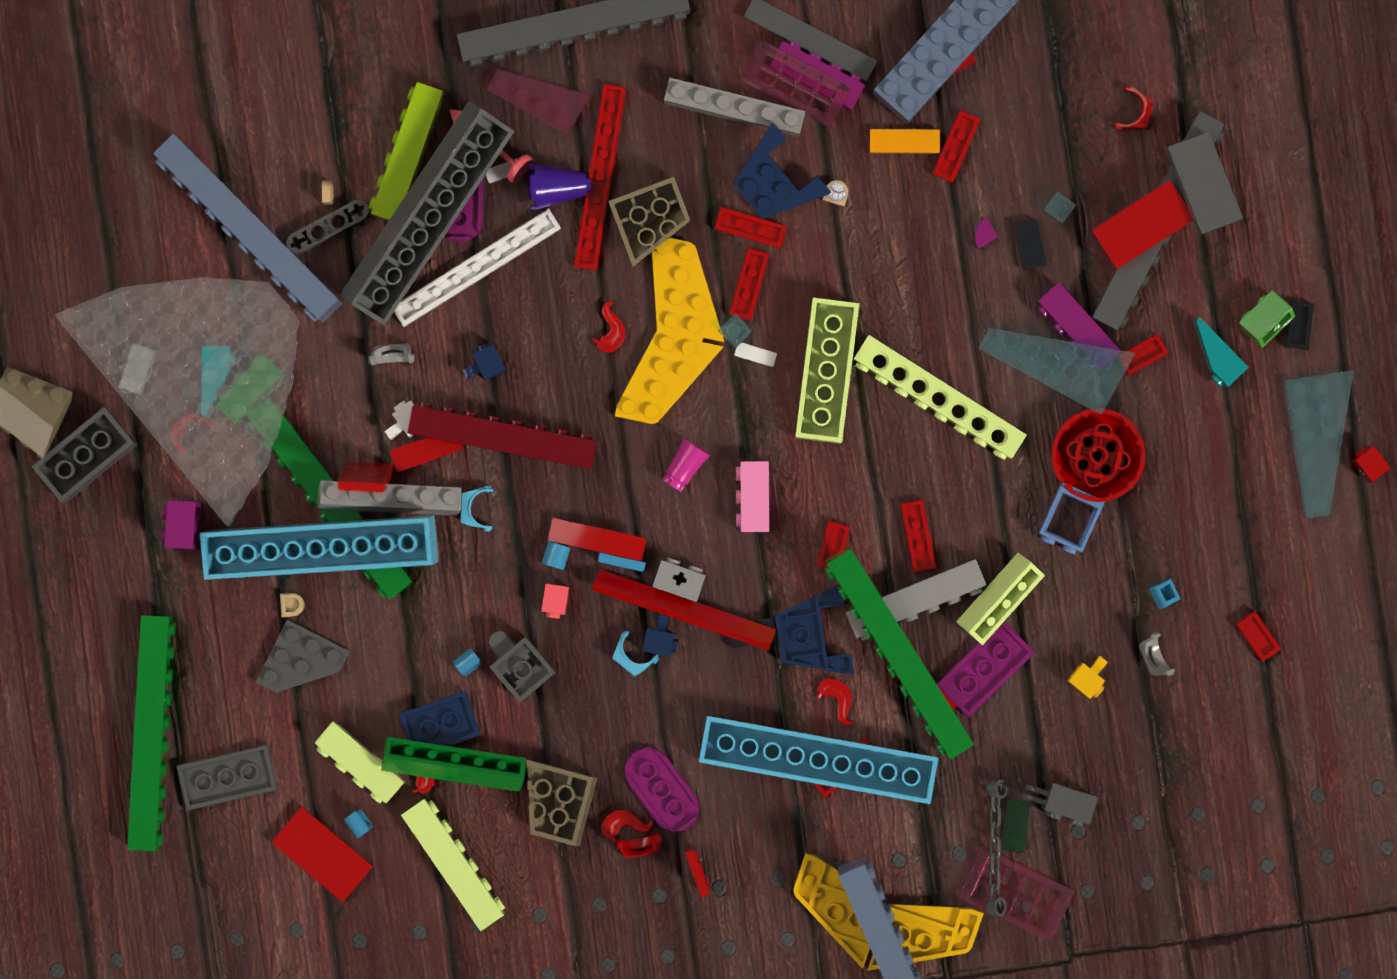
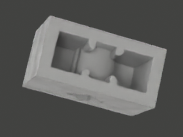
M668 557L666 562L661 560L652 587L697 602L706 576L701 574L703 569L689 565L688 569L680 567V561ZM682 572L687 581L678 586L673 576L679 575Z

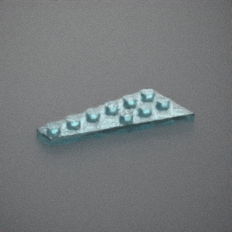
M989 328L978 348L1100 415L1104 412L1136 354L1134 352Z
M1354 370L1284 381L1305 519L1330 515Z

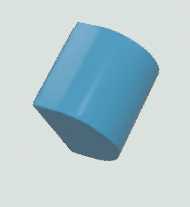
M548 541L542 564L564 570L571 548Z
M1171 578L1149 588L1158 610L1180 600Z
M469 648L455 659L453 664L461 675L468 676L482 665L483 661L472 648Z
M358 809L344 819L357 839L373 828V824L362 809Z

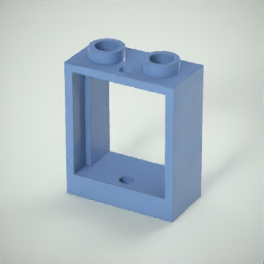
M1062 482L1055 493L1037 534L1042 536V541L1051 545L1057 542L1064 545L1062 550L1075 555L1076 551L1079 553L1083 552L1105 502H1091L1080 499L1063 487L1066 483ZM1072 487L1075 493L1095 497L1075 487ZM1062 495H1066L1093 508L1078 544L1047 531Z

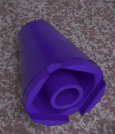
M534 163L528 164V168L532 169V172H528L529 199H532V202L534 201V204H530L531 210L586 196L587 191H591L590 177H586L585 172Z

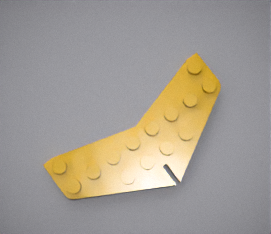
M668 238L652 251L657 331L617 404L615 417L648 424L659 422L723 349V346L702 342L703 338L725 343L696 247L691 242Z
M805 852L794 885V894L863 969L871 948L838 876V870L818 856ZM890 904L895 919L893 924L894 926L899 925L904 937L902 945L903 947H909L913 962L969 952L973 946L984 914L983 911L966 907ZM873 954L867 971L879 969Z

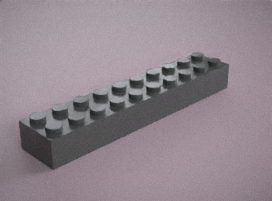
M468 101L339 296L385 326L514 131L482 108Z

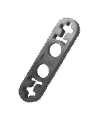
M362 200L350 202L289 235L286 241L287 248L294 254H302L366 220L370 213L369 206ZM356 205L365 207L362 211L363 216L359 217L358 214L351 216L354 221L349 223V219L344 211L348 209V213L351 214L355 211ZM337 215H341L345 219V224L341 228H335L332 225V219ZM316 226H321L324 229V235L320 239L313 238L311 234L312 229ZM307 231L308 238L313 243L308 245L306 240L301 243V249L292 248L293 239L302 240L305 238L303 233Z

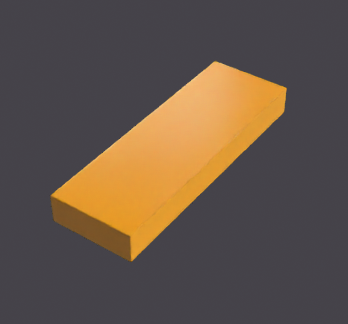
M870 129V153L939 154L940 130Z

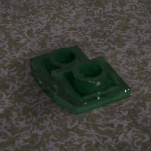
M1007 800L1001 849L1025 852L1031 802Z

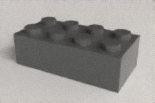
M103 407L47 453L43 460L40 459L32 468L59 501L67 503L133 449L137 442L109 408Z

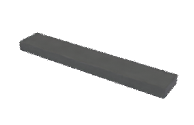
M752 0L744 15V18L787 41L798 44L802 49L819 55L828 63L836 64L842 70L860 77L865 82L868 81L877 64V60L763 0Z

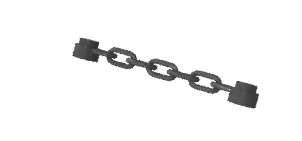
M992 780L986 787L987 794L991 796V858L989 873L990 899L986 901L985 909L991 916H1003L1006 912V902L1004 898L999 897L1001 854L1000 798L1006 796L1007 784L1004 780ZM994 812H998V813H997V821H996V820L993 821V819H994ZM993 843H997V852H993ZM993 875H997V884L993 883Z

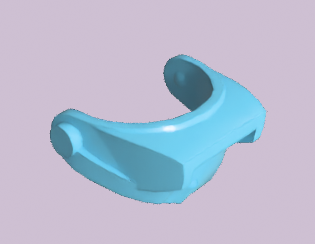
M484 486L483 488L461 493L460 522L482 528L483 531L491 532L493 526H483L473 519L471 504L474 497L479 493L493 492L492 486Z
M624 630L620 635L621 637L612 660L635 677L652 663L656 664L660 658L656 654L650 662L637 664L629 660L624 653L623 642L628 637L630 631Z

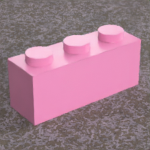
M769 461L740 462V467H736V481H741V490H736V504H741V513H736V527H741V532H769Z

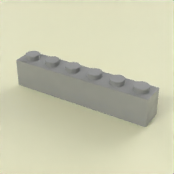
M669 78L664 98V104L767 130L774 121L784 134L795 137L800 136L805 111L673 78Z
M320 481L318 485L317 509L457 516L461 511V488L388 484L386 491L379 493L340 491L337 489L338 482Z
M974 559L886 595L882 599L897 622L904 619L905 623L917 619V613L926 611L929 614L939 610V604L947 602L948 605L961 601V595L969 593L971 597L983 592L982 587L986 586L978 563ZM851 610L845 612L855 638L861 637L862 641L868 639L862 629L865 626L862 619L856 620Z

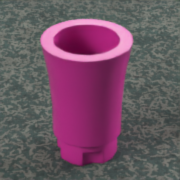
M683 438L674 459L666 470L668 473L665 474L662 480L681 492L685 484L688 485L697 470L711 455Z

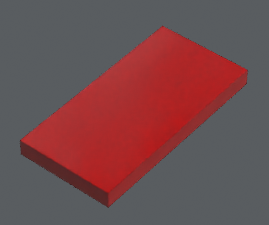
M1171 180L1097 226L1091 232L1117 270L1194 220L1189 208Z
M348 461L338 480L337 489L340 491L384 493L394 473V464Z
M303 806L299 808L271 842L342 902L346 900L373 867L370 862Z

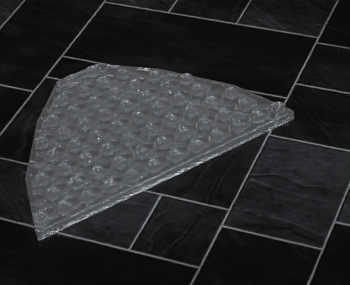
M209 277L121 287L57 313L55 317L225 525L229 527L239 509L244 505L248 494L255 487L269 464L272 447L277 438L286 408V401L293 385L299 317L269 282Z

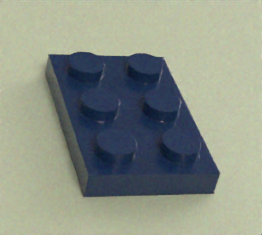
M466 691L399 714L407 739L411 741L451 746L481 735Z

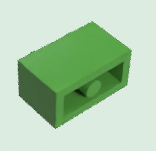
M1271 291L1268 295H1263L1257 305L1242 316L1239 324L1242 331L1263 348L1295 317V314L1289 304L1274 291Z

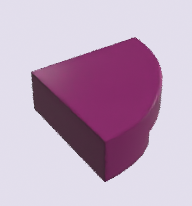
M986 217L979 223L975 232V244L978 250L998 238Z

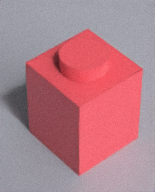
M545 584L542 612H546V617L560 619V614H566L570 587Z

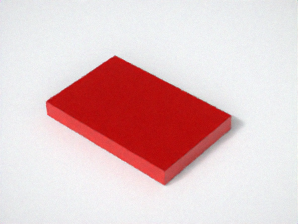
M695 846L685 849V854L701 897L710 895V886Z

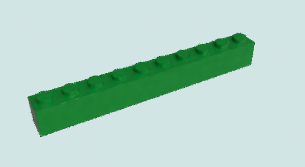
M268 398L247 414L250 418L247 423L255 433L260 431L264 436V439L261 441L269 451L274 449L278 455L276 460L283 469L288 467L293 474L290 478L298 488L302 486L307 494L304 496L312 506L317 505L320 481L335 480L274 401ZM320 509L321 512L319 513L324 522L365 520L359 511ZM402 567L361 569L369 580L373 578L378 586L375 588L383 598L393 599L413 583Z
M848 546L825 560L828 565L825 571L831 580L837 579L840 584L837 590L844 600L849 598L853 605L849 609L856 620L861 618L865 626L862 629L868 639L873 637L878 644L874 648L881 659L886 657L890 663L887 669L892 677H899L902 682L899 688L906 698L911 696L914 701L911 707L918 717L923 715L927 722L923 726L930 737L935 734L939 741L935 745L942 756L947 754L951 760L972 747L974 743L851 548Z
M141 615L127 850L157 851L159 846L163 845L164 834L160 832V823H164L165 809H161L162 799L166 797V785H163V776L167 775L168 763L164 762V752L168 753L169 739L165 738L166 729L170 728V715H167V706L171 705L172 693L168 692V683L173 680V668H169L170 659L174 658V645H171V636H174L176 631V623L172 622V617Z

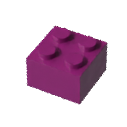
M167 500V505L163 506V519H166V529H162L161 542L165 543V548L199 550L202 503Z

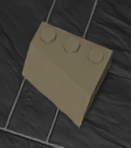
M674 176L608 201L633 267L690 221Z
M7 367L0 379V428L6 433L14 435L23 446L31 448L37 453L36 456L43 460L71 408L72 392Z
M526 760L528 769L530 834L573 846H580L597 777Z

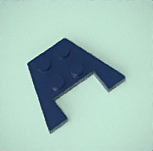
M774 121L769 125L768 130L733 182L763 219L831 193V190L819 175H816L798 189L769 155L770 152L787 140V137Z
M840 584L775 616L782 663L849 675L854 674L851 653L829 657L826 654L820 608L844 605L843 598L837 590Z

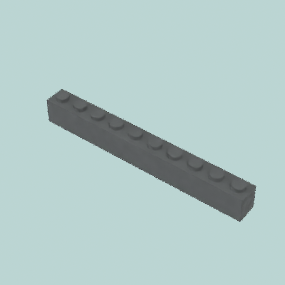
M606 0L457 34L464 65L469 64V67L483 64V60L491 59L492 62L504 60L505 55L514 54L515 57L528 54V50L537 49L538 52L549 50L551 48L550 45L559 44L560 46L571 45L573 40L582 38V41H590L596 39L595 35L605 33V36H612L618 34V30L625 28L628 31H634L647 23H650V26L663 24L665 19L673 18V21L687 18V14H690L688 0Z
M1199 111L1183 141L1209 132L1213 143L1219 144L1225 134V131L1222 130L1224 123ZM1170 165L1160 186L1171 180L1187 205L1172 165ZM1171 235L1115 270L1091 317L1095 322L1114 332L1118 328H1124L1129 318L1126 315L1129 307H1135L1140 297L1137 295L1140 286L1143 288L1146 286L1150 278L1147 272L1151 266L1155 267L1161 257L1158 251L1162 245H1167Z

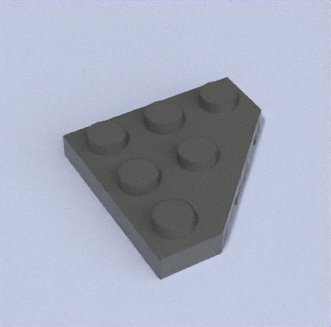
M287 620L256 683L277 693L341 671L350 651Z

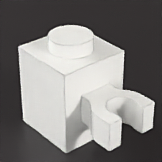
M404 400L394 407L396 412L392 415L397 420V423L385 431L391 440L402 431H405L407 434L411 409L414 405L411 400L408 403Z

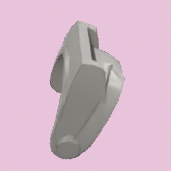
M409 344L377 345L374 347L371 356H369V364L371 365L390 362L414 363L415 361ZM388 350H401V351H404V352L393 351V352H386V353H383V354H382V352L388 351Z
M1160 633L1150 634L1151 637L1139 645L1149 673L1156 676L1167 675V677L1173 675L1175 669H1171L1166 664L1159 649L1158 637L1161 636Z

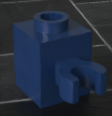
M488 343L476 348L477 352L473 356L477 363L462 370L467 379L482 373L486 381L507 371L495 345L489 346Z
M659 614L657 629L647 628L642 651L670 657L671 652L676 653L678 639H674L675 634L666 632L669 616Z

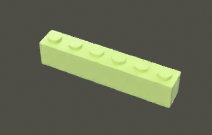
M425 798L401 816L476 926L482 931L504 916L503 909L506 907L498 896L496 898L493 897L490 892L492 886L485 877L480 878L476 872L479 868L472 858L467 859L463 853L466 849L459 839L454 840L450 834L453 830L445 819L441 821L437 815L439 809L432 800L428 802Z

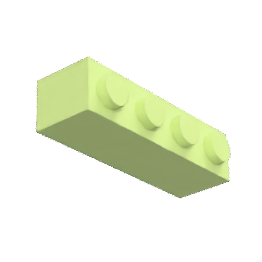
M1017 553L956 622L983 645L1045 575L1028 559Z
M333 721L315 742L319 746L316 750L325 758H328V756L332 757L336 761L334 765L343 773L348 771L354 776L352 780L359 787L363 788L366 786L371 790L370 796L380 804L382 801L388 803L406 782L397 773L381 771L382 760L336 721Z

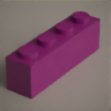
M783 41L769 69L852 112L865 87V84L861 83L863 80L850 73L848 76L842 73V68L834 63L825 64L821 61L822 58L813 52L807 54L801 51V46L792 41L788 43Z
M1060 282L1036 302L1039 305L1037 310L1044 318L1049 316L1055 323L1052 325L1053 328L1061 336L1063 334L1067 336L1070 340L1068 342L1069 346L1076 353L1080 351L1084 355L1085 359L1083 361L1092 371L1096 369L1099 372L1121 352Z

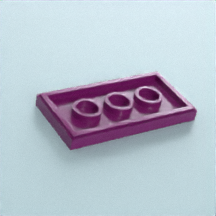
M1004 621L983 645L978 642L936 684L969 717L1035 652Z

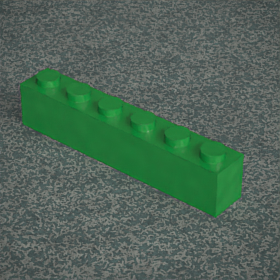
M387 737L383 750L381 771L520 792L524 781L526 758Z

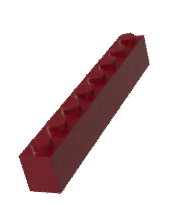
M418 402L417 406H412L407 434L592 469L597 441H593L591 435L579 433L578 437L569 436V431L556 429L555 433L547 432V427L533 424L532 428L523 427V422L510 420L509 424L500 422L501 418L494 416L480 419L477 418V413L464 411V414L460 415L454 413L455 409L441 407L439 411L431 409V404Z

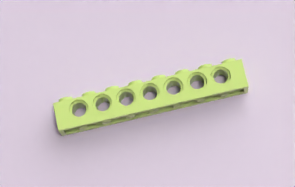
M868 335L853 361L857 362L855 367L865 373L869 370L876 374L875 379L884 385L890 383L895 386L896 389L894 391L904 398L908 395L916 400L914 404L925 411L927 408L936 412L934 417L944 423L948 420L955 424L954 429L963 435L969 433L974 436L973 441L983 448L986 445L993 448V454L1002 460H1005L1006 457L1012 459L1027 436L870 335ZM875 356L884 357L886 365L883 368H877L873 365V358ZM896 368L903 369L905 372L904 380H895L892 375L893 370ZM919 380L924 383V392L916 393L913 390L912 384L914 381ZM941 393L945 398L944 404L941 406L935 405L932 401L933 394ZM959 405L964 409V416L962 418L953 416L952 408ZM974 418L983 420L984 427L982 430L977 431L973 429L971 423ZM999 430L1003 433L1004 439L1001 443H995L992 440L991 434L993 431Z

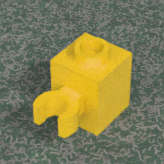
M1099 656L1090 668L1084 663H1080L1066 681L1088 699H1091L1092 696L1097 698L1105 688L1102 686L1105 680L1098 673L1108 662Z

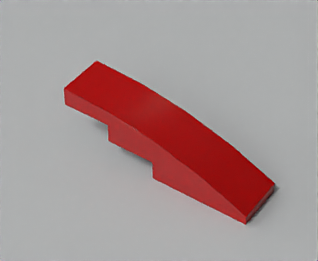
M552 518L547 541L642 561L647 538L556 518Z

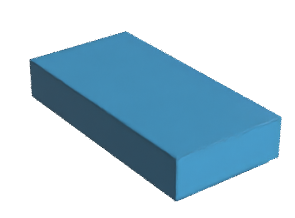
M600 553L598 559L600 563L641 572L645 570L646 565L644 562Z

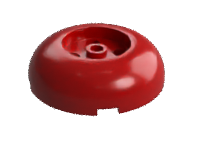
M1089 409L1069 418L1057 432L1051 451L1052 466L1059 482L1071 494L1086 501L1106 502L1124 495L1137 483L1145 465V446L1134 424L1122 414L1109 409ZM1085 437H1090L1093 440L1092 446L1086 447L1083 444ZM1113 442L1116 446L1115 451H1107L1106 444ZM1094 452L1100 453L1101 458L1099 460H1094ZM1080 460L1087 461L1088 467L1085 470L1078 467ZM1103 465L1110 467L1111 471L1108 475L1102 474L1101 467ZM1072 487H1075L1095 497L1075 493L1076 491H1074Z

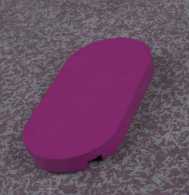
M483 179L444 236L450 241L457 243L467 242L477 236L483 224Z
M644 747L634 751L627 759L625 765V777L628 784L662 828L670 831L688 829L696 821L699 813V803L693 791L662 751L653 747Z

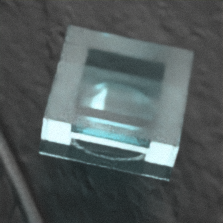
M1057 191L1043 211L1062 224L1076 204Z
M735 314L718 330L731 346L735 348L752 332L741 318Z

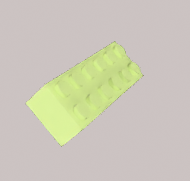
M820 298L812 299L795 438L837 444L842 443L859 303Z

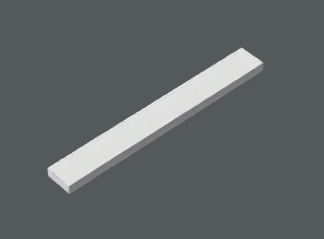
M547 209L403 299L394 313L403 327L409 325L561 230V227L551 211Z

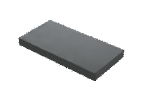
M1209 132L1165 148L1199 236L1243 219Z
M268 744L176 765L186 811L278 790Z

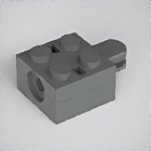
M498 631L491 635L489 647L499 659L490 668L519 703L556 673L527 637H524L516 644L508 633L504 631Z
M1050 781L1046 790L1028 784L1025 785V789L1044 795V798L1041 799L1023 793L1022 798L1042 804L1041 808L1046 810L1045 815L1059 820L1061 816L1068 817L1067 822L1083 827L1084 823H1091L1098 797Z

